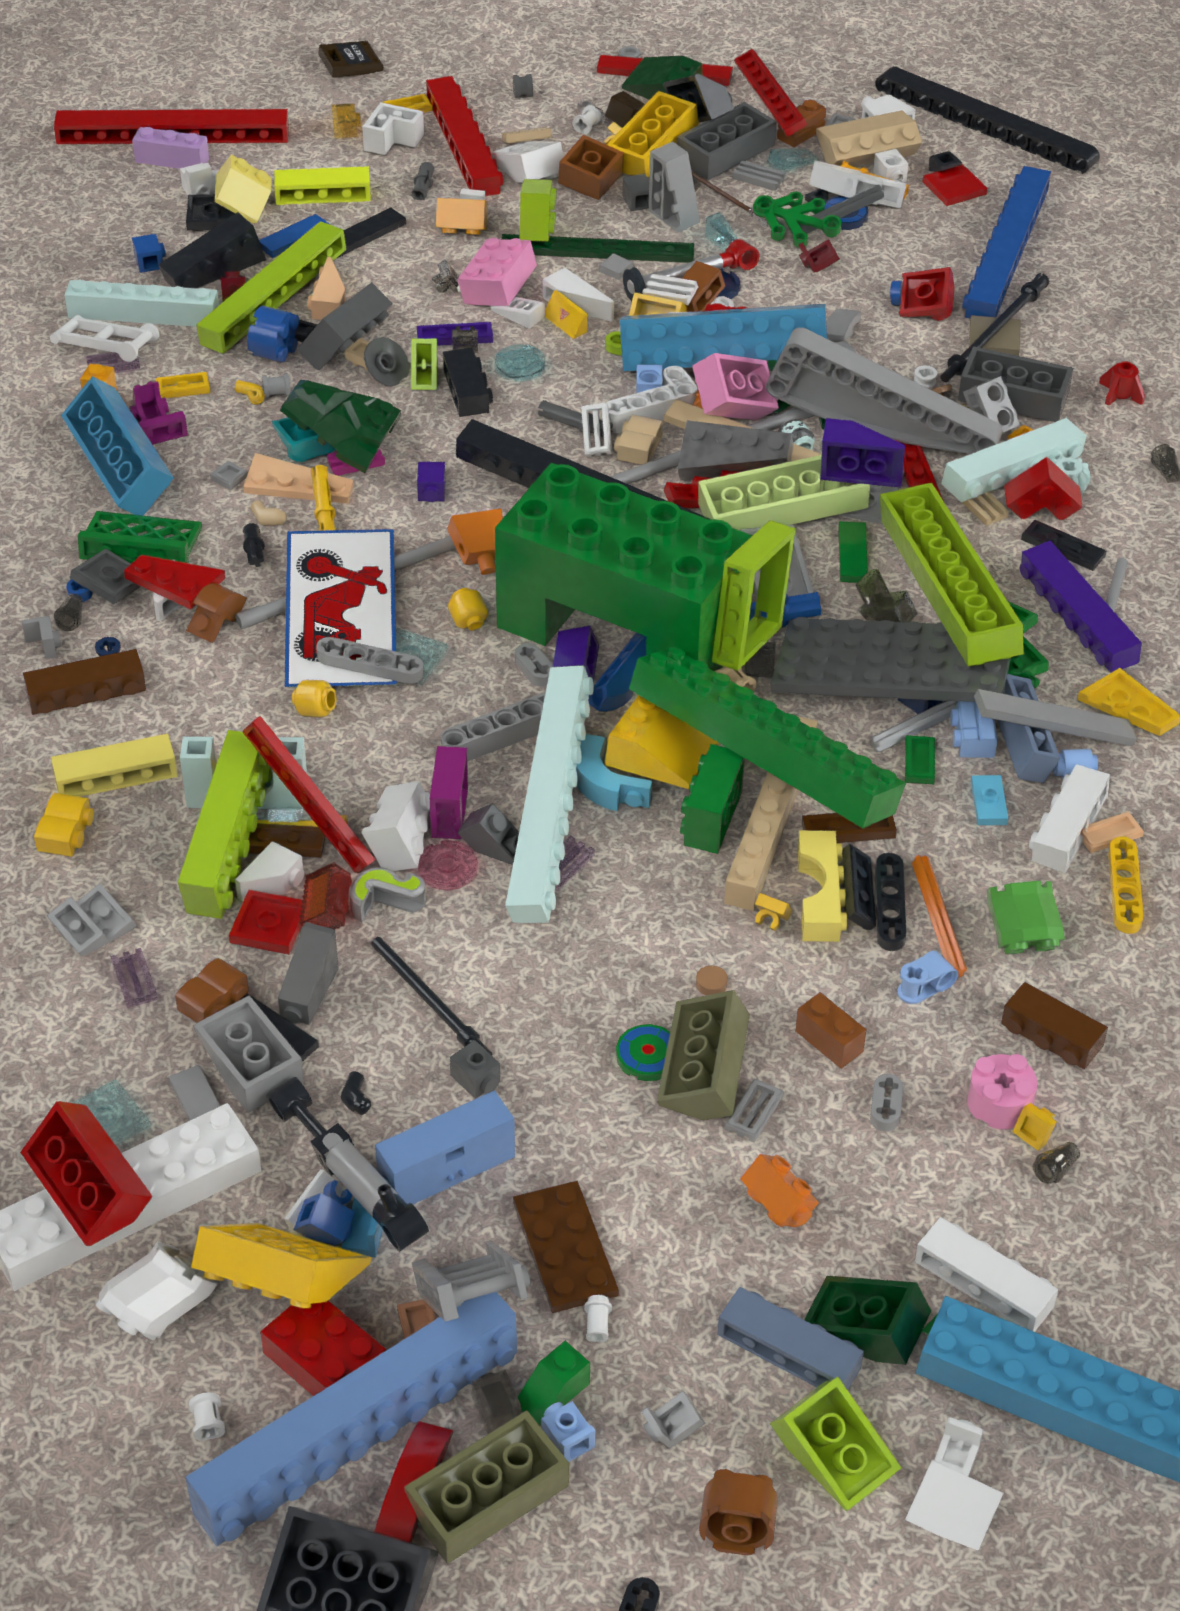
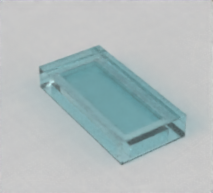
M272 807L268 809L269 822H298L303 818V807Z

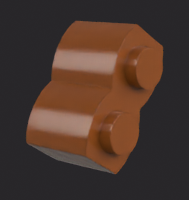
M220 958L214 959L201 970L197 977L187 981L175 995L177 1010L198 1023L242 999L249 991L247 975Z

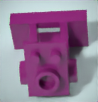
M150 381L142 386L139 384L134 386L133 405L129 406V410L135 419L138 420V424L152 445L188 436L186 416L183 411L166 414L169 412L166 398H161L158 381Z

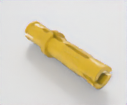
M316 465L315 468L312 467L310 470L316 509L314 510L315 519L318 520L319 531L336 530L334 523L336 512L331 502L328 469L324 465Z

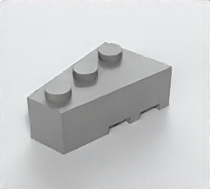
M671 142L650 151L649 211L679 233L700 223L688 152L676 143Z

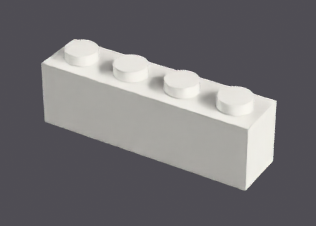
M1076 764L1071 774L1065 775L1060 794L1055 793L1053 796L1050 812H1045L1042 816L1039 832H1033L1029 842V849L1032 850L1031 861L1063 873L1067 872L1083 842V837L1080 834L1083 828L1087 829L1089 824L1094 822L1108 796L1110 774Z
M940 1217L918 1243L915 1257L917 1264L1016 1325L1035 1332L1054 1308L1058 1289L1047 1279L1038 1277L1026 1270L1016 1260L1008 1259L995 1251L988 1243L979 1241L966 1233L955 1223H950Z

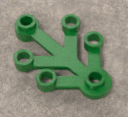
M793 191L787 196L774 200L768 195H762L753 203V213L758 217L765 218L771 228V238L775 241H781L785 237V227L779 225L775 216L784 219L793 234V244L800 248L799 244L802 242L806 246L808 235L802 231L798 223L821 229L830 238L836 237L841 232L842 222L838 216L828 215L821 220L805 215L808 212L816 214L825 210V201L821 198H814L811 202L802 204L803 195L798 191ZM790 205L792 208L784 209L781 207Z

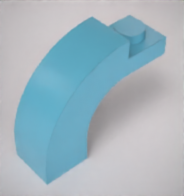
M586 734L585 740H582L580 744L581 763L577 764L576 767L577 787L582 794L597 805L610 810L618 811L620 803L628 804L631 807L641 806L649 808L652 800V781L623 776L610 771L603 764L605 737Z

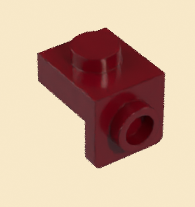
M829 239L807 251L803 242L799 244L803 252L799 254L805 268L810 266L814 273L840 260Z
M227 271L225 276L220 277L223 302L246 283L245 275H240V271Z

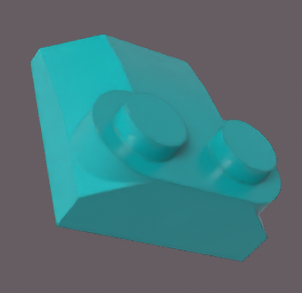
M288 417L272 421V426L287 447L288 457L296 462H305L310 458L327 455L336 450L328 442L322 446L317 441L319 436L312 429L304 431Z

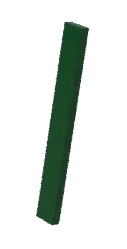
M502 234V239H504V240H511V239H514V238H518V239H519V236H520V235H518V234ZM549 236V241H531L534 255L607 259L612 254H616L627 260L681 263L692 262L694 257V243L560 236Z

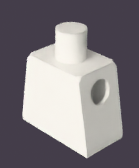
M885 95L877 99L867 96L861 103L863 108L862 118L902 110L915 120L916 109L891 95Z

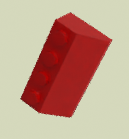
M56 1101L20 1152L85 1246H92L134 1223L153 1197L86 1105Z

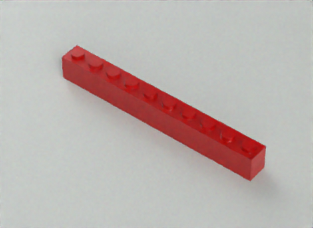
M288 109L56 110L54 121L56 144H133L132 140L140 127H151L165 131L173 130L187 134L195 133L207 136V143H288L289 135Z

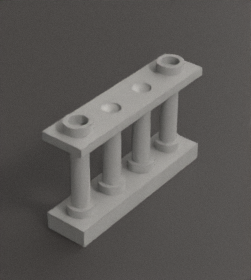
M491 1240L484 1242L487 1252L486 1256L437 1269L436 1266L433 1267L426 1259L411 1262L420 1297L445 1322L459 1318L456 1307L461 1306L462 1301L504 1289H509L521 1300L528 1298L526 1287L530 1286V1278L526 1266H521L517 1260Z

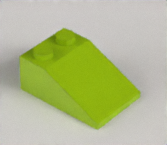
M838 1376L823 1382L769 1423L787 1450L845 1511L851 1509L902 1468Z

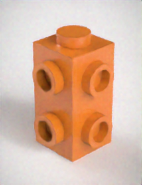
M759 1154L740 1178L748 1188V1195L756 1202L763 1204L769 1211L767 1213L768 1217L780 1227L804 1225L810 1220L813 1214L812 1211L819 1203L811 1194L812 1188L804 1180L796 1178L790 1171L791 1165L783 1157Z

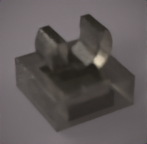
M445 259L437 264L440 273L432 278L436 284L435 288L440 293H444L450 287L454 293L460 292L457 280L459 275Z
M457 326L455 330H452L453 350L472 347L474 353H478V330H475L474 326H470V330H460V326Z

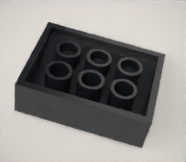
M289 1506L257 1611H419L427 1593L439 1551L307 1509Z

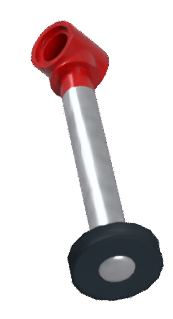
M736 239L731 242L724 253L696 261L719 269L725 267L735 269L740 267L744 270H750L757 265L760 254L754 246L744 240ZM696 261L644 276L635 267H632L630 270L626 269L623 273L625 293L632 301L634 292L643 294V289H647L646 284L648 281H651L650 277L652 274L682 278Z

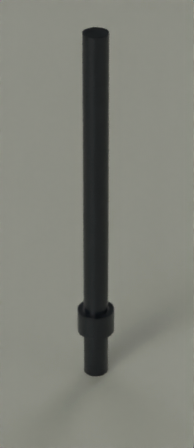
M381 937L373 939L371 946L457 1034V1040L464 1047L475 1040L490 1055H493L479 1040L480 1035L471 1026H466Z

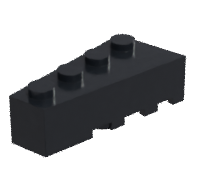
M237 212L158 265L165 281L171 287L180 286L197 289L219 280L221 276H225L227 271H241L267 259L254 226Z

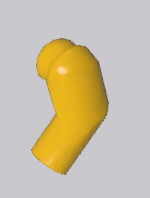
M237 380L235 392L247 395L249 401L254 405H259L265 400V394L261 385Z

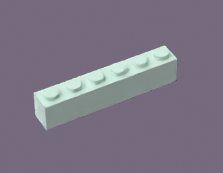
M70 280L64 295L68 318L80 315L85 319L196 327L198 322L219 306L217 290L183 288L180 286L167 287L132 283H109L106 281Z
M1067 418L946 463L941 484L960 502L976 498L988 491L1004 486L1045 457H1048L1050 460L1054 458L1059 459L1060 455L1065 458H1069L1071 455L1074 459L1078 458L1084 450L1087 435Z

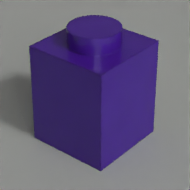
M418 462V501H445V462Z

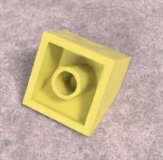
M231 154L216 173L215 202L235 214L239 212L251 223H257L271 193L272 177L265 171L258 170L249 165L244 159L237 158Z

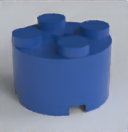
M260 306L253 315V317L257 318L255 325L250 324L247 338L248 350L253 352L251 355L280 363L285 362L288 353H294L298 346L295 333L299 324V316L291 312Z

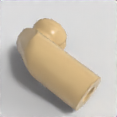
M259 500L252 502L250 509L261 525H283L286 522V513L278 508H265L262 501Z

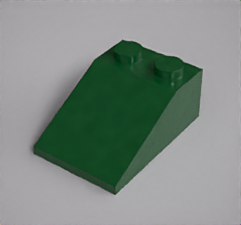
M685 56L644 57L622 84V89L650 100L658 91L666 93L663 85L666 81L695 74L703 76L702 63Z
M826 1276L804 1320L811 1324L820 1325L828 1333L841 1340H848L854 1343L858 1349L864 1351V1358L874 1362L906 1365L928 1320L931 1309L917 1282Z

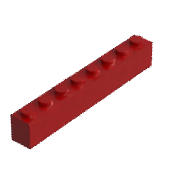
M453 76L427 79L426 96L432 105V111L468 188L485 191V196L500 194V186L504 184L502 172L497 170L495 158H491L490 147L485 145L483 133H479L478 122L473 120L471 108H467L466 97L461 95L460 85L455 83Z

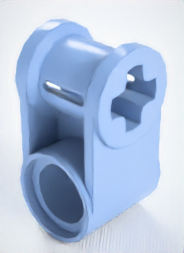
M930 951L923 957L902 966L900 970L902 983L897 989L898 997L908 1004L920 1003L934 994L950 988L958 978V971L937 951Z

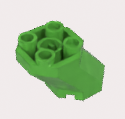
M1041 881L1009 883L1004 885L1005 891H998L997 886L990 887L986 891L988 906L997 935L998 948H1004L1005 955L1020 954L1024 952L1023 950L1035 946L1036 952L1054 950V947L1060 946V942L1065 940L1062 921L1053 895L1052 881H1046L1044 884Z

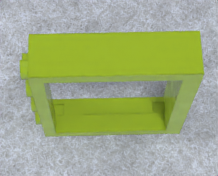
M769 520L724 562L712 662L738 671L782 627L796 528ZM732 568L737 569L739 573L732 571ZM761 568L755 616L749 621L755 573ZM761 611L767 613L766 618L761 617Z

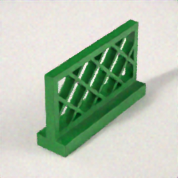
M96 511L86 531L80 530L77 536L79 559L88 560L104 549H107L129 563H133L141 555L189 563L188 557L200 534L202 522ZM101 520L112 521L104 525L100 523ZM131 523L139 524L130 528L127 526ZM157 526H163V527H165V528L158 529V530L153 529V528H155V527H157ZM116 529H120V530H121V531L114 532V533H111V532H110V531H113V530H116ZM183 529H191L190 531L184 533L180 532ZM145 531L147 532L146 534L140 536L137 535L138 533H142ZM170 534L174 535V536L169 537V538H166V539L164 538V536H167V535H170Z

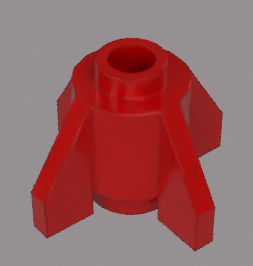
M1123 361L1117 363L1100 376L1099 384L1109 388L1105 400L1106 405L1110 406L1117 398L1128 399L1130 397L1132 401L1140 405L1144 403L1145 393L1139 379V370L1131 362Z

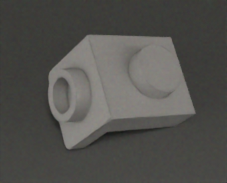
M50 616L22 620L25 642L42 640L45 659L57 658L56 647H61L58 630H52Z
M684 1391L655 1412L648 1407L641 1411L647 1420L643 1426L650 1438L655 1443L660 1440L669 1448L677 1445L706 1424L689 1395Z

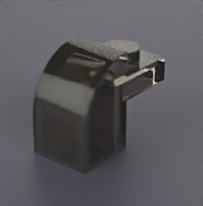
M879 569L869 570L856 584V588L864 602L858 610L868 621L911 622L918 614L907 590L889 592Z

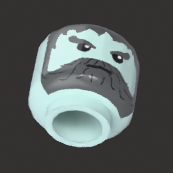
M798 419L790 420L784 423L778 430V432L792 433L794 444L810 450L813 449L815 442L814 434L803 421Z

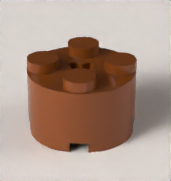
M728 1469L717 1470L714 1473L713 1479L704 1488L699 1533L702 1539L705 1541L706 1536L713 1542L712 1548L719 1552L749 1556L755 1554V1548L765 1545L764 1550L769 1548L774 1540L778 1502L777 1493L773 1488L771 1478L766 1475L753 1476L745 1473H734Z

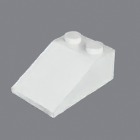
M524 141L491 152V158H495L497 166L515 182H523L524 179H540L543 177L545 179H552L558 177L559 162L564 157L561 142Z

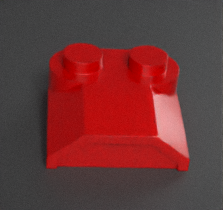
M951 267L902 273L903 285L899 311L900 317L930 316L933 320L941 321L951 315L955 289Z

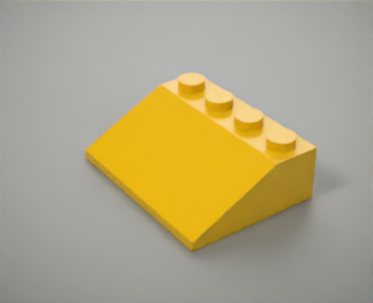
M638 695L608 736L605 766L689 789L693 775L698 776L699 774L698 764L701 755L707 754L710 744L719 745L720 743Z
M260 1223L199 1226L191 1268L204 1271L203 1277L218 1281H223L226 1278L232 1280V1286L236 1288L252 1290L255 1287L261 1289L262 1296L273 1299H281L283 1296L289 1298L290 1304L293 1306L311 1308L312 1303L327 1302L369 1266L372 1257Z

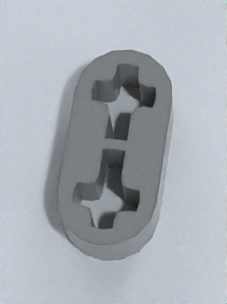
M531 643L519 645L515 649L516 665L533 685L547 686L550 667H553V664L536 645Z
M882 1074L874 1082L870 1122L873 1127L880 1131L894 1130L900 1121L903 1082L896 1075ZM885 1086L892 1087L891 1097L884 1096ZM883 1108H889L888 1119L882 1118Z

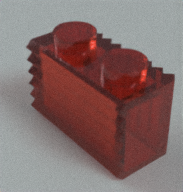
M333 862L305 875L306 880L304 882L306 885H304L305 890H303L304 895H302L304 900H301L303 905H301L302 910H300L302 915H299L301 926H304L305 922L334 930L336 928L340 929V926H345L346 912L349 909V887L352 884V879L349 872Z

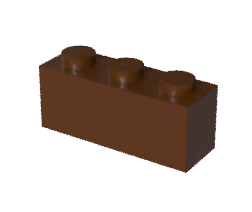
M1026 982L1019 987L1005 1004L1001 1024L1006 1026L1011 1033L1026 1037L1033 1041L1038 1048L1049 1050L1062 1057L1067 1064L1077 1065L1084 1070L1104 1046L1108 1027Z

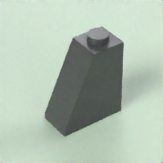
M305 922L278 996L279 1013L291 1023L296 1024L300 1022L310 1025L339 970L336 933L334 929Z

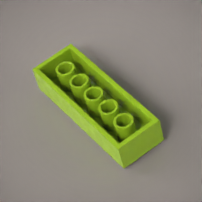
M227 731L177 882L187 914L222 919L226 909L231 908L233 902L232 889L235 879L241 874L240 864L242 857L246 858L249 852L250 832H255L258 817L256 813L258 807H263L265 802L264 788L266 782L270 783L272 780L273 771L243 732Z

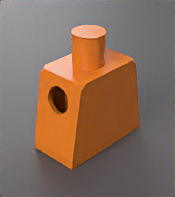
M501 508L452 515L447 527L463 564H479L482 575L496 572L495 527L503 519Z

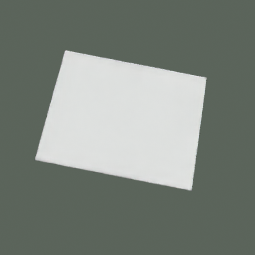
M932 1460L905 1520L938 1536L979 1550L1003 1493Z

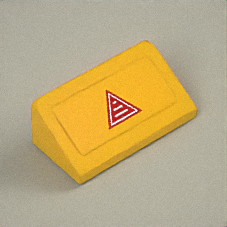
M553 291L545 309V317L573 339L587 333L588 314L559 291Z

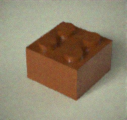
M582 135L560 160L558 183L599 200L622 174L624 152L586 135Z

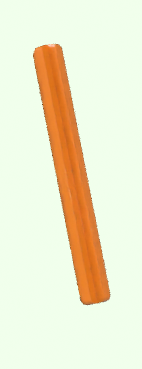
M917 855L912 862V866L943 958L958 971V977H962L967 967L929 857Z

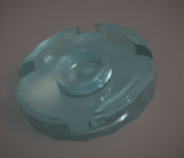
M524 344L507 346L501 349L495 358L497 373L507 380L509 377L517 382L531 381L538 378L546 366L543 352L536 347Z

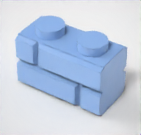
M957 701L956 709H951L950 714L951 726H956V729L953 730V747H959L960 757L994 758L997 747L995 719L981 717L976 702Z

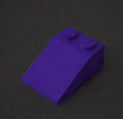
M826 418L822 440L820 480L901 488L905 445L855 421Z

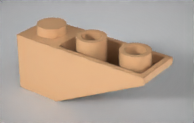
M328 256L324 266L320 267L319 280L314 282L313 295L308 297V310H311L312 319L322 320L346 302L345 287L332 258Z

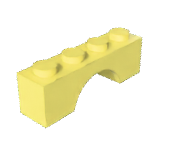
M799 830L797 849L799 872L813 877L822 886V889L817 894L803 899L801 913L802 941L840 942L841 931H846L847 913L841 912V907H845V889L839 888V884H843L844 868L843 866H838V862L842 861V843H836V831Z

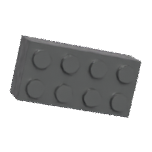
M743 102L735 106L734 110L713 120L706 121L677 136V145L688 152L691 170L706 180H710L740 164L741 161H746L774 146L777 121Z
M973 346L961 375L958 401L967 403L963 391L1001 376L1003 383L1007 387L1012 406L1017 414L1057 422L1060 420L1070 392L1074 368Z

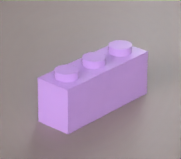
M140 127L132 140L136 163L180 169L200 163L204 164L209 160L207 136Z

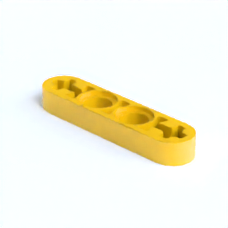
M1119 836L1110 842L1108 852L1114 925L1119 931L1132 934L1141 929L1144 917L1138 849L1132 839ZM1119 848H1123L1126 852L1125 859H1121V850ZM1126 870L1132 876L1122 877L1117 874V871ZM1129 893L1134 899L1124 900L1119 894ZM1126 910H1131L1130 919L1133 922L1127 921L1125 917Z

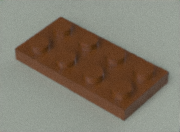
M578 1180L513 1196V1204L552 1313L583 1306L588 1302V1298L593 1295H603L608 1299L619 1296L618 1286Z

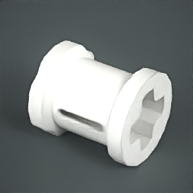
M587 105L583 109L582 114L577 115L573 119L574 129L577 132L588 134L592 126L598 124L601 120L600 111L595 106Z
M208 1392L192 1397L189 1400L188 1406L189 1410L194 1414L195 1427L193 1432L195 1439L204 1441L223 1436L226 1431L224 1422L220 1419V1396L216 1393Z

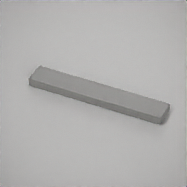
M978 689L974 695L981 717L1127 746H1133L1137 740L1129 719Z

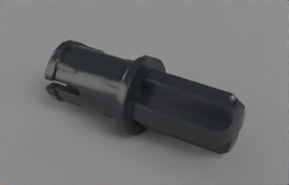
M249 523L243 527L245 539L243 549L247 553L249 565L260 567L261 562L264 561L263 550L265 544L260 536L259 526Z

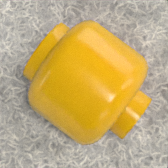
M461 588L451 595L448 610L455 625L458 628H468L471 631L479 629L489 614L480 592L470 588Z
M303 680L292 693V704L300 715L306 717H325L335 708L337 702L336 691L325 680Z

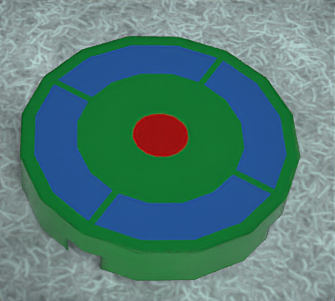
M653 1024L637 1025L626 1030L619 1037L616 1045L617 1064L622 1071L629 1076L631 1074L638 1077L637 1080H660L670 1031Z

